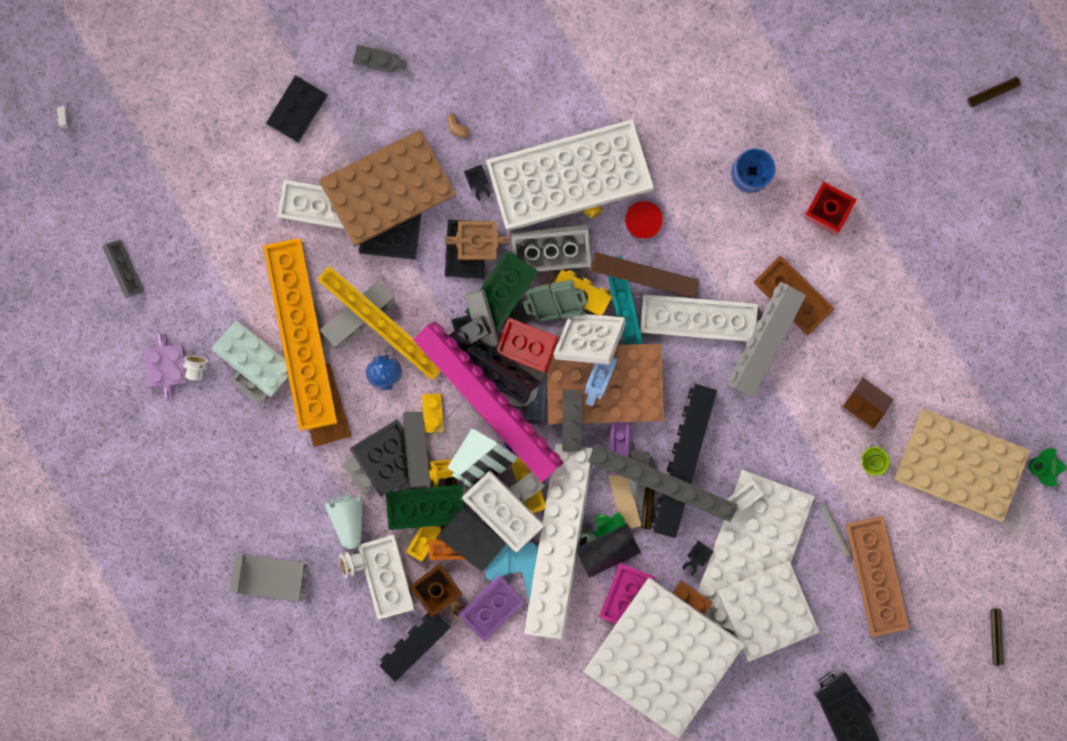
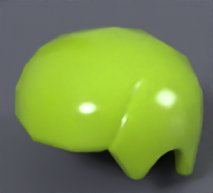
M877 446L870 447L861 455L862 468L868 475H884L890 467V456L883 448Z

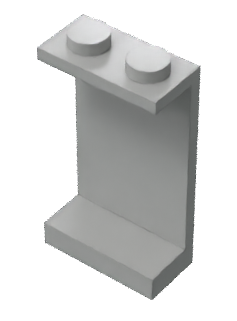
M235 554L230 593L300 601L305 596L306 587L302 585L303 579H307L308 567H305V563Z

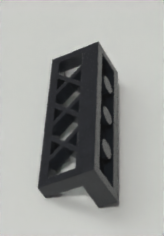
M481 340L467 349L466 353L470 356V360L482 369L487 379L491 380L497 387L522 404L528 401L531 392L541 383L539 379ZM480 347L486 352H481L478 348ZM524 380H528V381H530L532 384L529 385V384H528L527 382H525Z

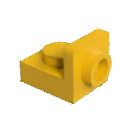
M452 459L431 461L429 463V478L433 487H438L440 478L454 477L452 476L454 472L447 468Z

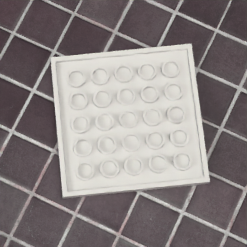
M649 577L583 672L679 739L745 646V643Z

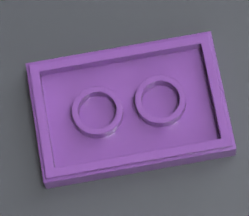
M499 574L458 615L485 642L526 601Z

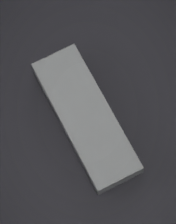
M485 290L467 292L465 297L472 321L484 316L492 332L481 339V341L489 346H497L499 339Z

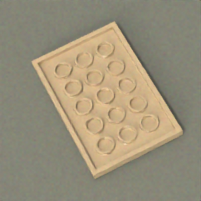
M921 409L894 481L1003 523L1031 450Z

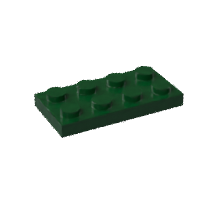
M509 250L505 252L480 289L485 290L497 333L539 273V271ZM467 308L465 313L471 316L469 308Z
M463 485L397 490L387 493L388 530L447 525L462 506L465 508L464 500L462 499L464 495Z

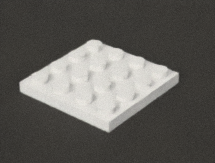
M790 561L717 590L737 638L745 643L742 650L747 662L819 633Z

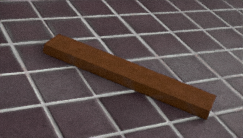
M598 252L594 254L591 272L689 298H696L699 279Z

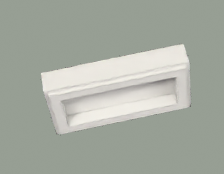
M754 479L726 499L738 504L733 518L765 495Z

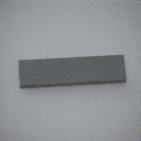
M404 412L403 424L410 488L430 487L423 412Z

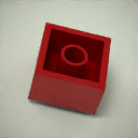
M823 181L803 218L837 236L857 199Z

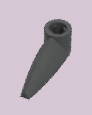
M630 450L629 458L649 466L650 452ZM629 480L630 489L637 506L643 507L646 486Z

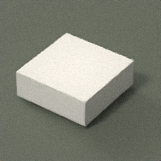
M65 106L58 107L59 126L62 129L69 128L67 108Z

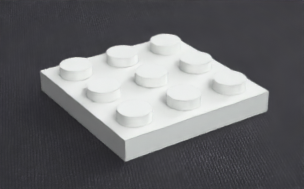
M589 314L568 317L555 349L554 358L558 360L610 364L626 324L625 318Z

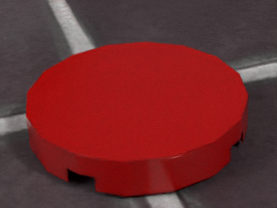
M649 201L634 203L625 215L626 228L632 236L638 239L652 238L662 227V213L655 204Z

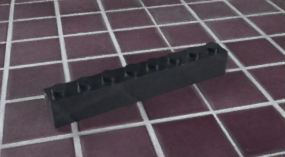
M695 384L693 388H689L687 398L690 399L689 405L684 406L682 417H685L683 425L679 424L676 434L680 436L678 443L674 442L671 453L675 455L673 462L669 461L666 470L670 476L689 484L692 483L717 393L716 389ZM664 494L662 499L658 498L656 509L659 512L657 517L653 516L651 528H654L653 533L676 539L685 503Z

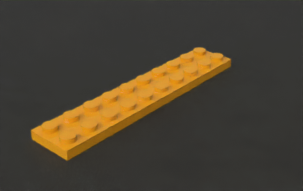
M301 238L263 245L299 431L338 424Z

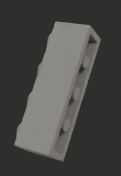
M379 280L363 293L381 311H387L393 306L392 301H394V298ZM346 307L321 328L320 331L335 348H343L349 343V337L353 334L357 336L364 330L363 326L366 323L351 309Z

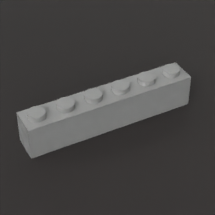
M779 283L773 291V297L770 302L765 306L764 314L761 320L757 322L752 337L748 339L743 354L738 358V364L735 370L731 372L727 385L752 398L754 397L806 297L805 294L789 285Z

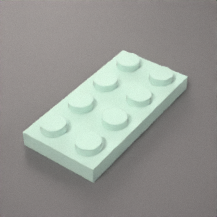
M235 321L211 348L215 354L269 397H272L288 378L285 359L238 321Z

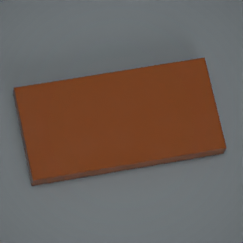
M781 255L753 282L770 300L773 297L774 289L780 282L805 294L806 297L793 322L807 336L835 309Z

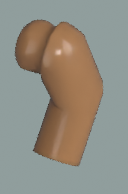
M456 114L447 116L451 134L459 138L469 136V128L458 124Z
M456 599L449 605L450 613L453 618L460 619L458 613L463 607L462 602Z

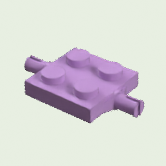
M157 334L159 346L143 349L148 388H164V399H168L167 392H169V399H172L171 387L186 383L182 345H166L165 334H162V341L161 334Z

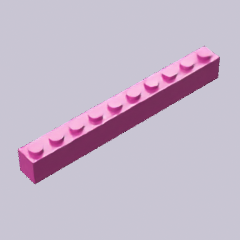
M436 321L428 324L413 339L541 482L548 479L564 464L560 455L548 446L547 441L537 434L535 428L522 417L521 412L509 403L508 398L499 392L491 380L487 379L482 369L470 360V356L461 350L457 342L445 332L441 324Z

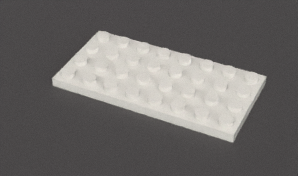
M633 119L486 160L506 232L654 191Z
M744 470L740 473L734 493L754 479L765 495L735 518H732L731 522L723 520L713 548L714 552L710 556L698 592L714 602L705 616L717 625L734 631L717 590L786 561L791 563L815 497Z

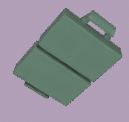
M573 280L552 283L551 288L549 284L528 288L527 295L529 299L523 301L527 315H535L537 322L581 315L584 311L583 305L587 304L583 290H577ZM528 303H531L533 311L530 310Z

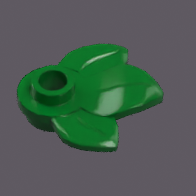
M1053 448L1044 449L1038 457L1032 458L1028 464L1030 473L1038 476L1039 481L1049 487L1057 486L1055 476L1067 469V466L1062 461L1055 459L1056 449ZM1036 463H1039L1041 465L1040 470L1035 469L1034 466Z
M616 512L612 518L604 514H597L595 518L597 530L592 533L595 535V538H598L625 525V519L619 512Z

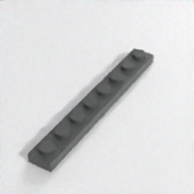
M595 444L588 462L727 522H731L738 506L736 503L598 444Z

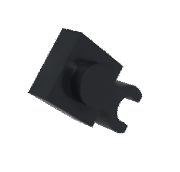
M482 164L465 170L464 174L470 190L476 188V199L478 201L481 200L480 192H485L487 197H490L489 190L484 187L485 184H488V180Z
M698 540L687 555L691 560L684 563L682 569L685 570L688 565L692 566L693 571L690 575L693 576L697 571L696 566L699 564L703 567L714 551Z

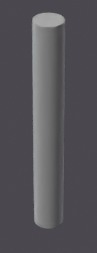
M826 503L819 506L844 557L851 556L852 554Z

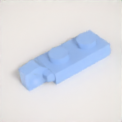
M612 358L610 364L595 363L585 387L584 393L588 394L586 405L593 406L596 398L601 399L618 359Z

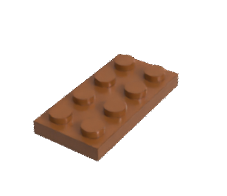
M327 363L326 367L338 424L309 430L314 447L351 437L330 363Z

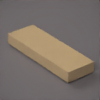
M608 475L617 511L624 517L625 524L628 523L630 529L642 526L630 489L629 479L617 475Z

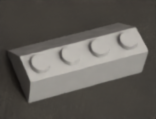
M587 224L511 231L513 253L537 271L591 267Z

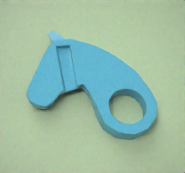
M528 541L520 550L515 552L506 544L488 565L485 571L487 579L493 581L499 574L504 577L509 573L521 571L526 585L528 600L530 601L539 547Z

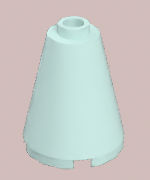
M356 494L357 498L346 495L330 499L331 503L324 502L342 546L347 549L357 548L358 544L361 543L363 499L360 494Z

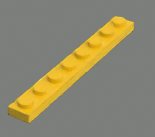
M328 265L316 280L427 377L433 380L441 370L414 342L413 338Z

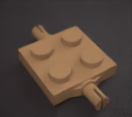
M458 221L456 237L445 236V244H456L458 260H496L498 244L510 245V241H503L510 240V236L498 237L497 221Z

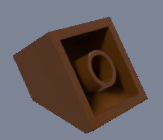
M862 377L841 406V409L868 429L874 430L894 399Z
M441 563L409 586L431 617H434L463 595Z

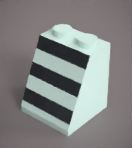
M471 429L447 468L454 472L452 476L460 481L464 479L463 483L472 488L489 470L497 477L512 465L518 457L492 439Z

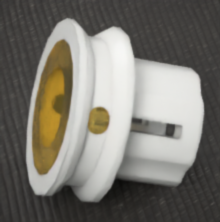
M199 356L184 357L185 378L201 380L203 370L207 369L206 364L208 360Z
M348 552L345 555L339 554V563L345 578H348L349 575L353 577L354 572L364 569L360 553L349 555Z

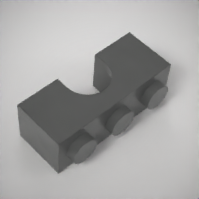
M563 389L562 451H581L582 390Z

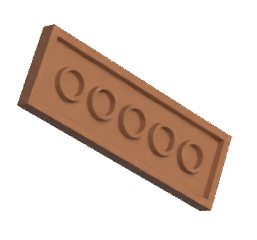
M884 516L845 524L870 636L875 637L909 629Z

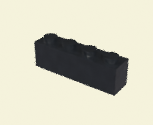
M426 613L421 618L423 623L419 627L414 625L407 632L410 636L405 640L401 638L393 646L395 650L391 654L387 652L380 659L382 663L379 666L394 682L408 671L451 628L438 614L431 617L429 613Z

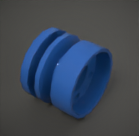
M757 148L748 149L732 165V181L742 192H759L773 179L776 170L775 162L771 155L764 150ZM754 169V170H755L754 175L752 174V175L750 176V175L748 174V173H749V170Z

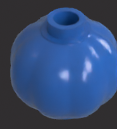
M388 354L373 357L374 362L367 365L365 372L368 382L375 387H381L382 391L393 389L392 385L397 383L402 376L400 363L395 358L389 359Z

